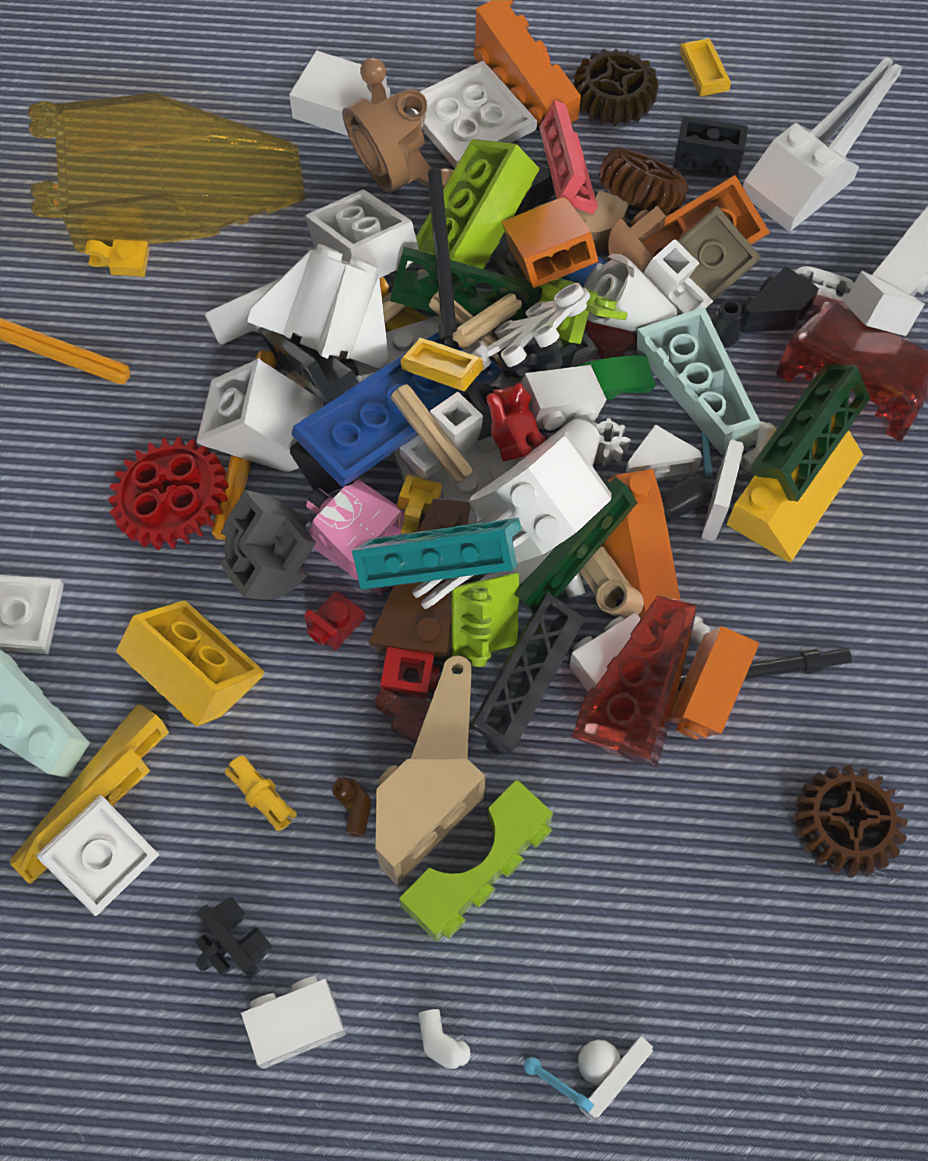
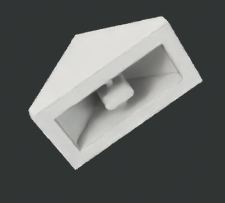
M864 271L860 272L844 301V304L866 326L903 336L909 333L925 303Z
M655 425L629 459L625 473L654 469L657 481L680 478L685 475L691 476L697 473L702 456L700 450Z

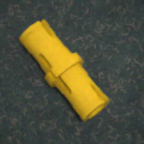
M239 756L229 764L233 771L228 767L225 769V775L245 794L247 804L251 808L255 806L273 825L276 831L285 829L291 824V819L296 817V811L275 791V784L269 778L267 780L264 779L245 756Z

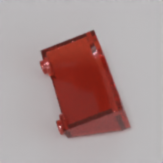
M825 302L821 304L788 342L775 375L791 383L796 375L806 374L804 378L811 381L825 364L857 365L871 397L869 401L879 405L874 416L881 419L884 415L889 423V428L885 434L902 442L928 400V351L892 332L866 326L853 312L838 303Z

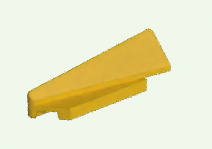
M141 704L136 705L10 859V865L28 884L33 883L47 869L36 857V854L99 795H102L113 807L150 772L142 758L169 733L162 720L156 714Z

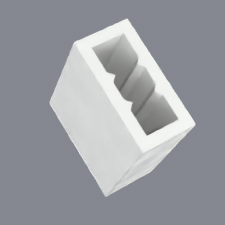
M316 50L289 94L293 118L348 136L342 116L344 107L359 98H365L371 102L372 97L367 88V83L361 77V64ZM385 76L381 83L385 88L387 98H389L390 88L387 87Z

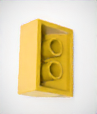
M185 600L134 615L116 650L133 670L146 679L160 695L164 696L196 727L223 716L265 673L263 669Z

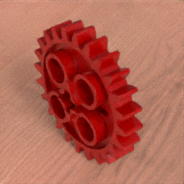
M177 437L174 444L170 445L167 439L163 438L159 448H156L150 442L148 443L147 453L143 454L141 451L135 450L136 461L132 462L126 459L123 461L128 468L126 472H115L120 483L110 484L109 486L115 494L108 498V502L113 507L109 512L116 520L115 524L122 533H125L132 542L137 540L144 548L151 542L156 550H160L164 541H166L171 549H175L177 539L180 538L187 545L190 544V534L193 532L200 537L204 536L201 526L204 524L211 527L215 526L211 515H222L223 510L218 503L228 501V497L223 491L229 488V483L225 479L227 475L225 469L215 453H211L208 447H199L194 439H191L185 445L181 437Z

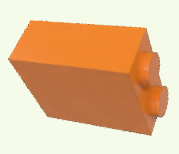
M566 196L502 221L510 251L532 288L599 262L591 231Z
M723 626L704 634L668 718V721L677 724L676 732L694 740H698L699 737L706 739L707 736L722 734L757 651L759 642Z

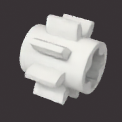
M610 418L599 424L593 421L592 424L600 435V443L595 459L602 462L603 466L614 459L620 462L623 450H628L630 443L629 438L622 437L625 426H619L611 421Z

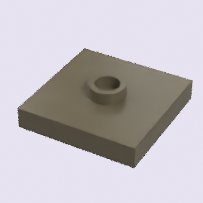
M718 206L712 209L678 240L699 262V265L689 278L713 301L762 258Z

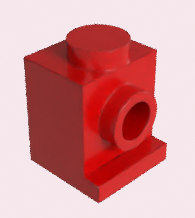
M387 646L380 692L427 699L428 689L436 690L440 667L432 666L434 654ZM409 670L415 671L418 674V679L415 682H407L403 677L404 673Z

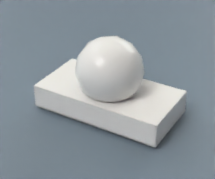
M641 1036L621 1058L615 1046L607 1041L594 1040L587 1043L579 1053L578 1067L583 1078L590 1084L598 1087L588 1097L594 1104L591 1111L586 1113L581 1108L579 1109L590 1120L597 1119L653 1052V1046Z

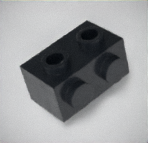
M683 116L673 168L731 178L734 175L737 177L745 151L748 126Z

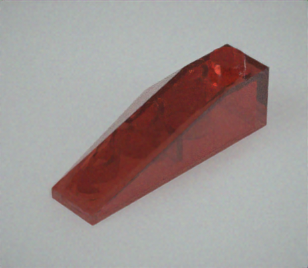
M659 595L655 598L630 633V639L617 657L614 656L607 665V671L595 688L592 687L585 696L572 734L574 739L618 757L657 768L669 730L698 608L696 604Z

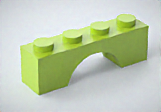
M516 779L488 808L487 819L493 831L494 843L485 860L477 867L457 874L443 873L428 868L399 898L401 908L435 942L443 935L448 939L451 938L466 921L462 915L473 904L477 908L482 906L495 891L492 884L502 874L507 878L512 875L524 861V858L520 855L531 844L537 848L550 835L552 829L549 825L551 824L553 812Z

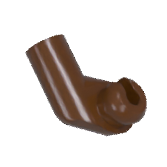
M346 777L338 778L333 783L332 793L349 812L345 833L354 837H365L372 804L371 798L356 780Z

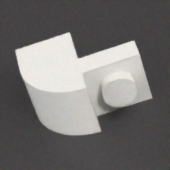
M676 239L650 261L643 273L676 307L677 316L702 307L707 309L713 302L689 278L699 265V262Z
M456 392L430 410V414L464 457L479 437L483 415L459 392ZM419 435L400 447L399 456L423 480L442 468Z

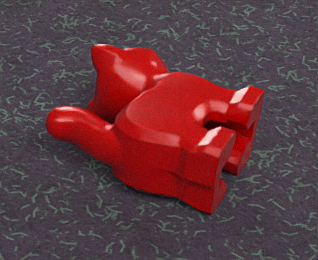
M520 382L505 389H495L493 393L487 395L486 401L492 419L491 435L499 448L503 462L524 457L532 452V448H536L546 441L545 436L541 435L538 431L534 415L528 409L531 396Z

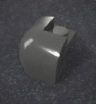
M245 490L221 531V534L226 536L224 547L225 559L220 563L226 575L243 597L258 600L275 599L292 591L306 578L308 574L301 566L317 542L305 529L308 521L297 511L273 497Z

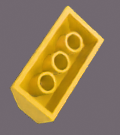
M836 414L832 417L830 432L835 427ZM847 431L798 502L787 499L778 479L754 476L734 504L726 525L791 563L863 456L850 431ZM818 437L813 443L812 458L817 450ZM799 464L791 474L794 482L798 479Z

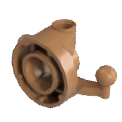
M368 58L362 63L360 74L372 94L371 102L365 98H359L344 107L342 111L343 122L349 139L365 169L383 191L391 194L413 180H417L422 185L429 187L428 171L434 168L426 162L420 153L421 147L425 144L421 129L426 119L427 100L421 92L411 89L387 98L385 88L381 83L386 76L385 65L378 58ZM407 108H413L419 112L414 116L406 114ZM440 169L442 172L443 189L453 173L452 169Z

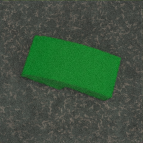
M647 355L612 357L575 366L591 365L607 400H612L618 393H649L655 387Z

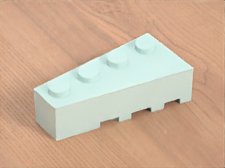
M705 307L637 329L638 355H647L652 372L708 437L709 441L721 455H725L730 440L742 442L744 448L756 444L760 421Z
M0 649V744L44 772L68 778L90 742L57 707L49 702L42 694L43 691L17 667L18 664Z

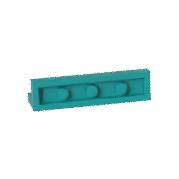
M519 517L371 538L352 550L360 589L514 570L518 564L512 537L521 530Z

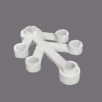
M579 283L571 284L555 295L554 301L539 302L531 306L525 313L528 318L517 321L510 320L498 326L494 331L499 339L498 341L486 347L485 343L479 340L464 348L462 352L483 358L484 369H486L491 364L489 357L504 349L501 352V357L508 367L517 365L527 356L523 347L533 336L541 348L554 343L560 336L556 328L567 316L573 317L586 309V302L590 298V293L587 289H582Z

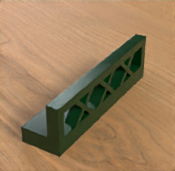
M404 247L394 279L390 301L437 314L429 306L430 300L439 291L435 255ZM450 260L451 273L456 274L460 279L452 283L454 300L472 316H476L507 294L516 291L527 294L528 297L526 302L522 303L521 308L517 310V313L505 322L528 318L525 313L534 305L539 293V286L532 288L527 281ZM407 261L423 265L426 271L415 273L405 270ZM485 282L491 284L494 290L482 292L477 290L474 285Z
M825 364L751 464L756 477L778 479L789 501H799L871 399L857 365ZM853 390L855 399L849 406L850 391ZM835 412H836L835 427H834L833 430L830 432V430H831V420H832L833 415H834ZM818 437L817 450L812 458L813 443ZM799 464L798 479L794 482L791 474Z
M615 477L611 482L601 478L612 493L611 500L577 533L557 545L514 594L519 599L520 605L533 613L545 593L548 592L557 599L638 502L624 482Z

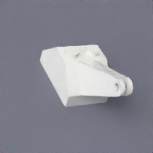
M886 57L812 131L795 123L775 138L744 181L743 188L751 202L790 232L854 180L859 166L848 159L846 154L887 91L900 75L902 66L899 64L892 66L893 60ZM853 114V116H852V117L850 118V120L846 123V125L843 127V129L840 131V133L837 135V137L834 139V141L831 143V145L828 144V143H827L828 140L836 133V131H837V130L845 123V121Z
M565 431L472 495L469 503L481 518L478 523L519 517L521 530L512 537L516 560L519 563L545 554L577 533L611 500L612 493L568 432ZM472 576L449 578L426 596L420 604L424 609L431 607ZM443 579L421 582L412 591V594L415 598H418Z

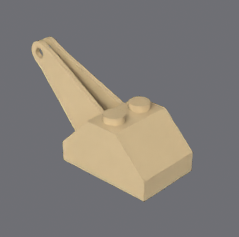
M452 656L444 663L443 671L411 759H407L399 767L392 765L378 780L380 786L376 790L375 849L380 868L396 885L484 799L485 775L468 760L471 664L462 656ZM456 670H459V671H461L462 673H461V674H454L453 672L456 671Z

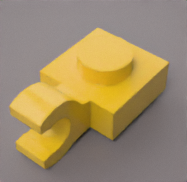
M114 239L112 247L97 240L87 241L85 254L90 255L88 262L90 266H109L111 275L145 277L150 251L148 241Z
M407 474L397 503V508L405 510V520L401 533L406 534L418 531L421 517L426 515L433 498L440 499L442 483L427 479L423 480L420 477Z

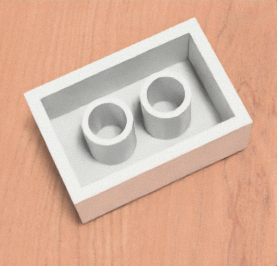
M364 189L305 215L315 250L317 244H321L343 254L341 260L350 262L352 256L369 262L373 266L378 267L375 274L379 275V279L391 272L397 271L404 247L419 251L412 221ZM407 261L406 268L413 262Z

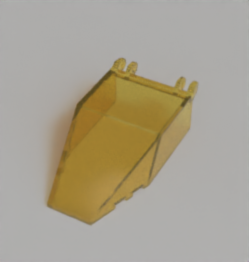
M146 93L60 104L41 101L38 104L35 103L29 106L28 117L32 120L28 125L29 133L37 138L56 137L58 184L51 181H42V183H34L30 187L31 196L35 198V201L31 203V212L40 218H63L77 252L85 253L88 240L101 241L107 246L112 247L114 239L148 241V245L212 237L220 233V228L237 222L238 225L249 222L248 217L266 211L269 214L305 200L297 144L161 94Z

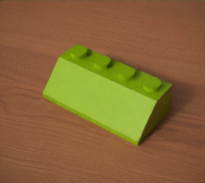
M471 139L443 189L450 260L484 269L493 251L498 246L504 234L502 221L515 216L520 203L531 188L532 182L540 170L517 144ZM430 212L416 236L419 251L435 255L432 215ZM451 273L452 281L457 282L460 280L456 274Z

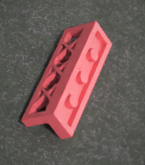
M554 100L539 129L556 197L558 199L566 196L574 208L593 215L598 205L578 134L572 129L566 105Z

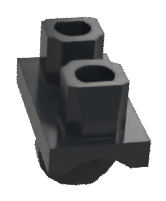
M533 336L523 347L527 354L525 359L512 367H508L501 357V352L504 349L496 354L499 355L502 361L505 377L520 379L524 377L525 373L559 368L563 364L559 352L563 349L564 345L559 336L554 343L541 348Z
M232 896L219 903L212 910L206 904L196 912L218 940L212 944L208 937L203 934L195 941V944L202 951V954L195 962L200 971H205L213 966L221 976L226 974L231 969V966L224 959L227 952L250 979L260 971L256 964L264 958L272 948V945L257 927L239 942L235 940L230 931L248 916Z

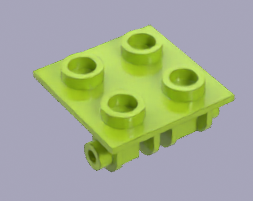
M518 572L460 585L452 590V656H462L470 659L473 666L483 667L487 665V660L491 658V652L512 647L516 644L518 640L519 599L514 594L519 590Z

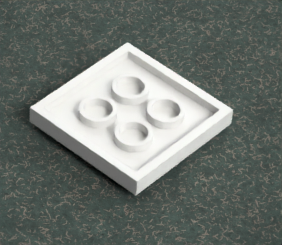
M484 61L420 91L427 100V113L422 130L454 168H456L471 139L511 143L535 131L537 128V120ZM407 108L409 115L414 116L419 113L413 108Z

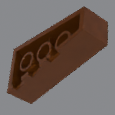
M433 498L418 532L476 524L477 516L469 502ZM448 579L441 580L418 598H415L412 591L421 582L393 586L368 642L377 654L386 655L388 646L434 654L433 661L445 663L447 659L452 657V590L427 609H424L420 604L426 596Z

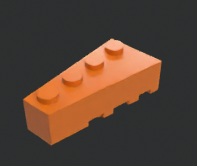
M491 0L477 7L474 49L476 62L484 61L534 116L537 120V126L540 127L554 100L566 105L571 123L578 120L581 95L558 63L553 66L551 65L546 46L541 39L536 42L527 31L529 23L523 14L516 16L510 6L513 5V0Z

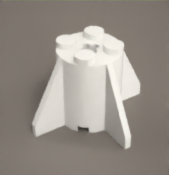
M317 244L316 250H309L250 309L247 322L283 334L291 339L294 332V335L301 337L300 344L317 350L322 357L329 358V355L339 357L340 353H342L346 359L351 358L379 369L386 365L389 356L379 275L375 274L378 267L373 266L369 262L353 256L350 262L341 260L343 254L337 250Z

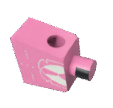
M352 485L344 486L334 498L321 489H317L311 494L306 504V507L317 515L312 522L316 539L355 580L358 576L352 550L371 538L397 535L402 529L401 510Z

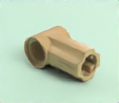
M601 546L579 572L596 595L597 604L603 611L617 618L623 616L624 619L634 613L639 615L644 606L642 594L631 586L606 549ZM624 593L623 602L616 607L617 598Z

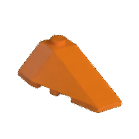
M734 175L665 218L664 226L643 242V245L655 257L674 239L678 241L716 206L720 208L751 245L769 235L770 231L738 178Z
M654 469L617 474L607 481L611 482L615 477L624 482L638 503L602 544V547L606 549L631 586L642 594L644 606L638 616L645 625L650 628L671 624L674 620L684 618L663 502Z

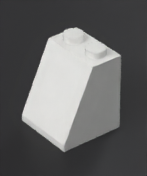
M256 359L211 380L197 443L271 468L289 472L299 468L290 454V447L297 442L291 435L293 426L322 408L324 401L260 359Z

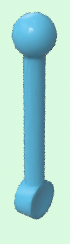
M701 431L705 478H712L710 442L708 437Z
M529 1057L525 1060L524 1070L527 1074L538 1075L574 1101L586 1113H589L594 1107V1104L581 1093H577L542 1068L537 1058Z

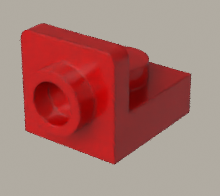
M336 590L316 612L308 609L304 613L307 626L306 633L317 644L323 646L326 643L336 651L366 619L365 611Z

